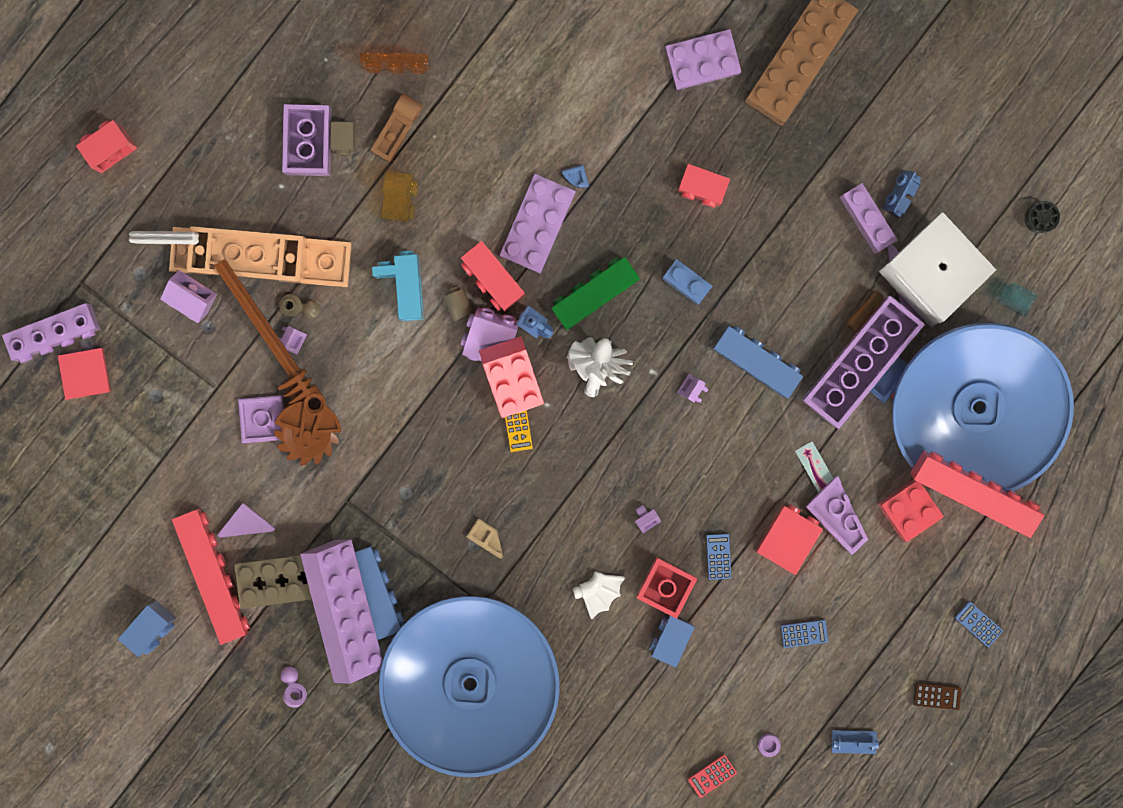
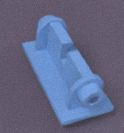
M903 170L897 177L896 185L892 192L887 196L883 210L893 212L892 214L899 218L901 215H905L911 203V200L907 199L906 195L914 197L921 184V177L916 175V172Z
M527 306L525 311L520 314L516 325L536 339L539 335L543 338H549L553 335V328L546 324L548 319L530 306Z
M832 730V753L876 754V749L879 748L877 731Z

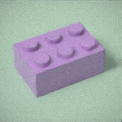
M284 104L282 172L285 175L331 176L332 109L329 105Z

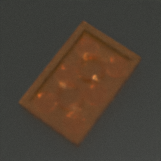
M360 53V63L363 69H367L368 73H381V70H390V73L401 74L403 70H412L413 74H425V70L431 71V61L428 54Z

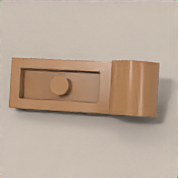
M403 93L394 107V112L370 151L390 163L420 114L423 104Z

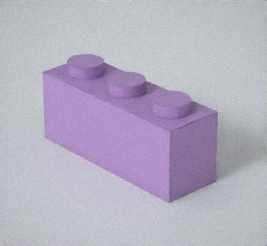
M863 183L839 197L874 254L898 241Z

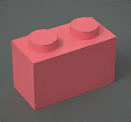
M688 164L678 192L682 193L681 196L689 200L697 198L703 200V205L715 208V205H721L730 179Z

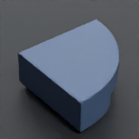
M583 165L562 171L564 178L571 185L579 188L589 187Z

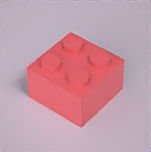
M114 120L103 122L99 125L98 131L94 134H86L79 140L80 143L76 145L89 166L100 173H103L138 148L124 127Z
M914 479L878 503V506L902 541L905 542L910 541L944 517L923 485Z
M656 556L636 597L677 619L697 581V577Z

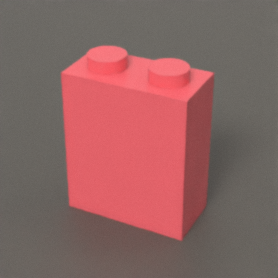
M789 504L788 507L781 506L755 551L796 575L823 529L818 526L819 521L809 515L805 519L799 515L801 512L799 509Z

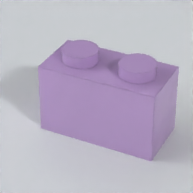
M179 270L169 279L160 300L183 313L189 319L199 323L208 314L217 294Z

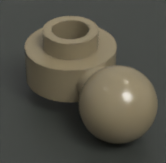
M285 295L279 303L280 311L289 317L298 316L302 312L307 318L314 319L320 314V306L317 302L308 301L303 304V301L297 295ZM291 301L293 308L289 310L287 304Z

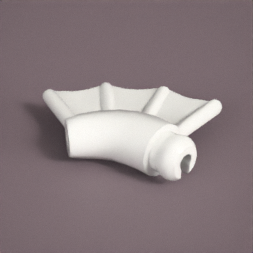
M594 571L589 581L573 588L574 597L576 599L583 597L589 616L593 619L599 612L608 611L611 602L621 596L620 585L625 580V577L604 575L601 572Z

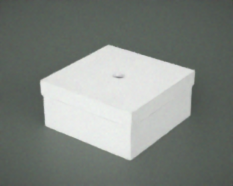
M942 212L879 272L921 318L932 327L937 323L944 322L996 269Z

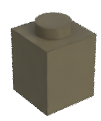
M331 122L330 149L336 152V155L348 156L350 152H355V124L353 122Z

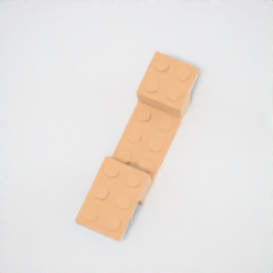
M192 226L190 228L173 227L172 230L197 232L199 234V242L196 245L171 244L169 272H178L180 270L183 273L215 276L219 275L214 265L226 259L237 277L347 288L349 285L351 242Z

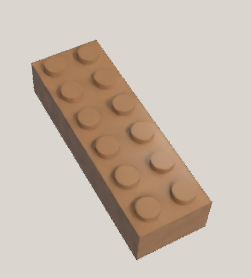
M811 0L745 103L780 126H783L853 20L858 9L844 0Z

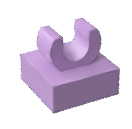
M290 326L282 327L285 333L282 339H279L288 351L298 354L307 334Z
M688 374L677 393L692 402H701L702 399L698 398L702 390L707 392L708 389L705 387V382Z
M644 505L635 509L640 516L635 522L642 533H645L661 522L654 509L649 513Z

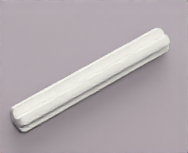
M131 231L129 233V241L136 244L196 245L199 242V234L197 232Z

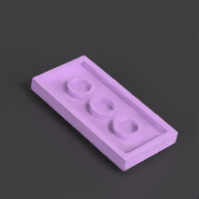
M534 174L500 253V257L541 274L576 191Z

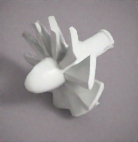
M591 337L581 343L575 341L567 356L569 368L571 371L577 370L581 378L587 381L586 388L584 389V393L587 396L595 397L598 395L600 384L606 386L604 380L606 376L619 384L623 383V380L616 377L613 373L630 376L631 371L625 370L620 365H633V361L614 358L627 353L625 349H612V341H609V339L603 338L598 343H595Z

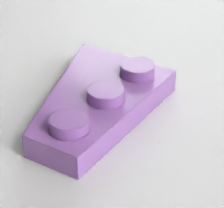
M836 475L805 507L853 555L868 538L850 504V500L841 485L839 477Z

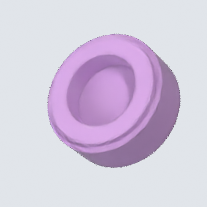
M767 733L759 738L758 749L764 756L773 757L780 751L781 744L775 735Z

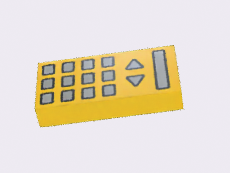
M527 410L505 417L511 452L533 449Z

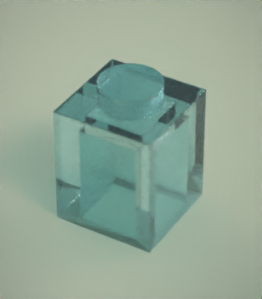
M1013 282L1002 288L999 297H1001L999 303L1024 316L1028 314L1038 295Z

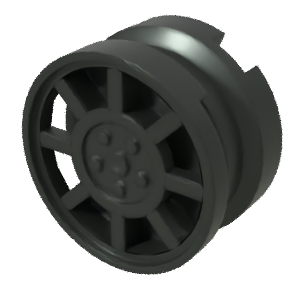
M1049 201L1035 203L1025 213L1026 226L1037 234L1052 231L1060 221L1058 208Z

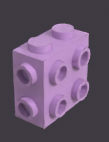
M477 307L475 315L470 314L467 327H470L469 334L464 333L461 346H464L462 355L474 361H482L479 350L515 338L519 327L516 325L518 320L510 315L503 316L494 313L489 308Z

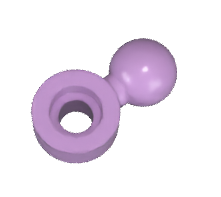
M291 666L285 667L280 675L281 680L288 685L283 693V700L290 707H299L307 698L306 689L296 683L298 671ZM291 694H295L297 700H293Z

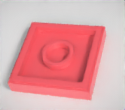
M103 348L58 356L65 400L111 392Z

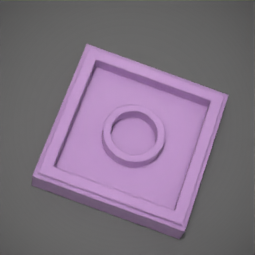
M283 395L238 399L242 443L279 440L275 436L274 431L282 429L279 425L275 424V419L284 408Z

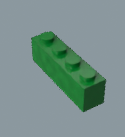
M616 257L608 263L610 268L604 272L599 269L589 276L591 281L587 284L579 283L571 289L573 293L567 298L562 295L552 302L555 306L551 309L566 331L640 280V277L626 257L622 259Z

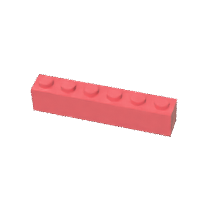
M923 450L910 472L915 481L1029 538L1032 537L1045 516L1040 510L1041 506L1032 500L1026 502L1020 499L1021 496L1012 490H1009V492L1002 490V486L992 480L989 483L982 480L983 477L972 470L970 473L962 470L963 467L954 461L949 463L943 460L944 457L937 452L931 451L929 453Z
M197 509L172 519L220 645L247 635L250 624L247 617L242 616L240 611L239 597L234 595L231 588L234 587L233 580L230 574L226 575L224 566H226L224 557L221 553L218 554L216 545H218L214 533L209 531L207 525L210 522L206 512Z

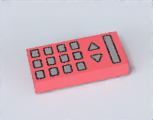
M723 754L687 779L698 796L702 798L736 775L737 772L725 754Z

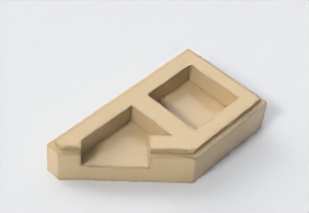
M478 518L468 533L467 538L501 559L503 554L497 529Z

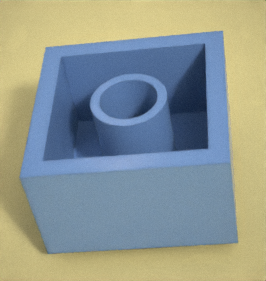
M155 601L145 607L118 640L137 657L143 654L148 655L160 644L158 639L168 635L175 627L173 622L176 617L159 602Z

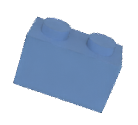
M677 259L662 278L696 305L700 304L712 288L711 284Z
M670 615L667 618L663 617L658 627L661 630L659 637H654L649 647V650H652L651 656L673 667H677L695 626Z

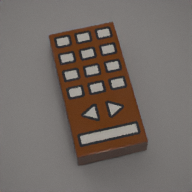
M916 683L914 705L959 710L962 688Z

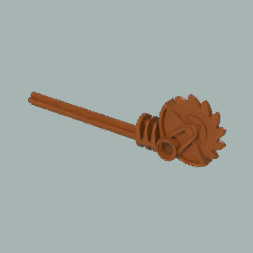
M223 259L214 265L215 269L288 375V378L277 386L278 390H286L283 397H291L288 405L280 411L275 419V424L279 425L282 430H275L274 434L283 442L278 444L277 448L281 451L290 452L286 457L287 460L301 458V466L306 465L312 458H314V462L317 465L321 462L323 452L329 457L332 455L331 443H339L338 437L335 434L336 432H341L338 417L326 405L325 397L316 384L310 385L312 378L304 376L307 373L306 369L298 367L227 260ZM316 397L320 399L321 403L318 407H311L308 401Z

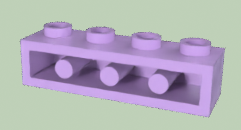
M85 303L6 333L2 337L11 360L24 363L32 360V355L40 353L45 355L53 352V347L60 344L62 347L74 344V339L81 336L83 339L95 336V331L100 330V326L92 305Z

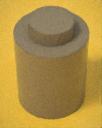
M457 286L446 291L447 295L444 296V300L453 322L474 314L464 289L460 290Z

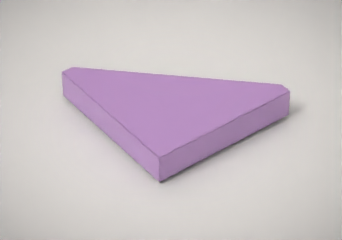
M242 503L217 536L229 537L272 532L276 528L245 503Z

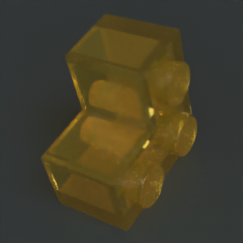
M391 171L385 172L382 192L384 195L381 213L382 220L409 224V220L414 219L415 206L412 205L413 197L418 195L419 184H417L413 175Z

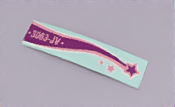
M810 442L795 452L819 493L833 477L814 443Z

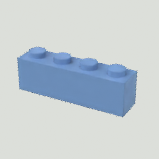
M734 325L733 328L728 326L713 347V350L785 399H789L803 378L799 374L801 370L791 363L787 366L781 362L782 357L771 350L768 353L762 349L764 345L758 340L752 338L750 341L744 337L745 332Z
M373 545L355 552L377 640L397 633L402 625L405 624V620L401 612L397 613L395 604L398 603L394 591H389L387 586L390 580L386 570L382 571L379 562L382 561L379 550H374Z

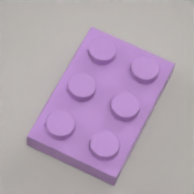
M730 29L665 46L676 91L742 73Z

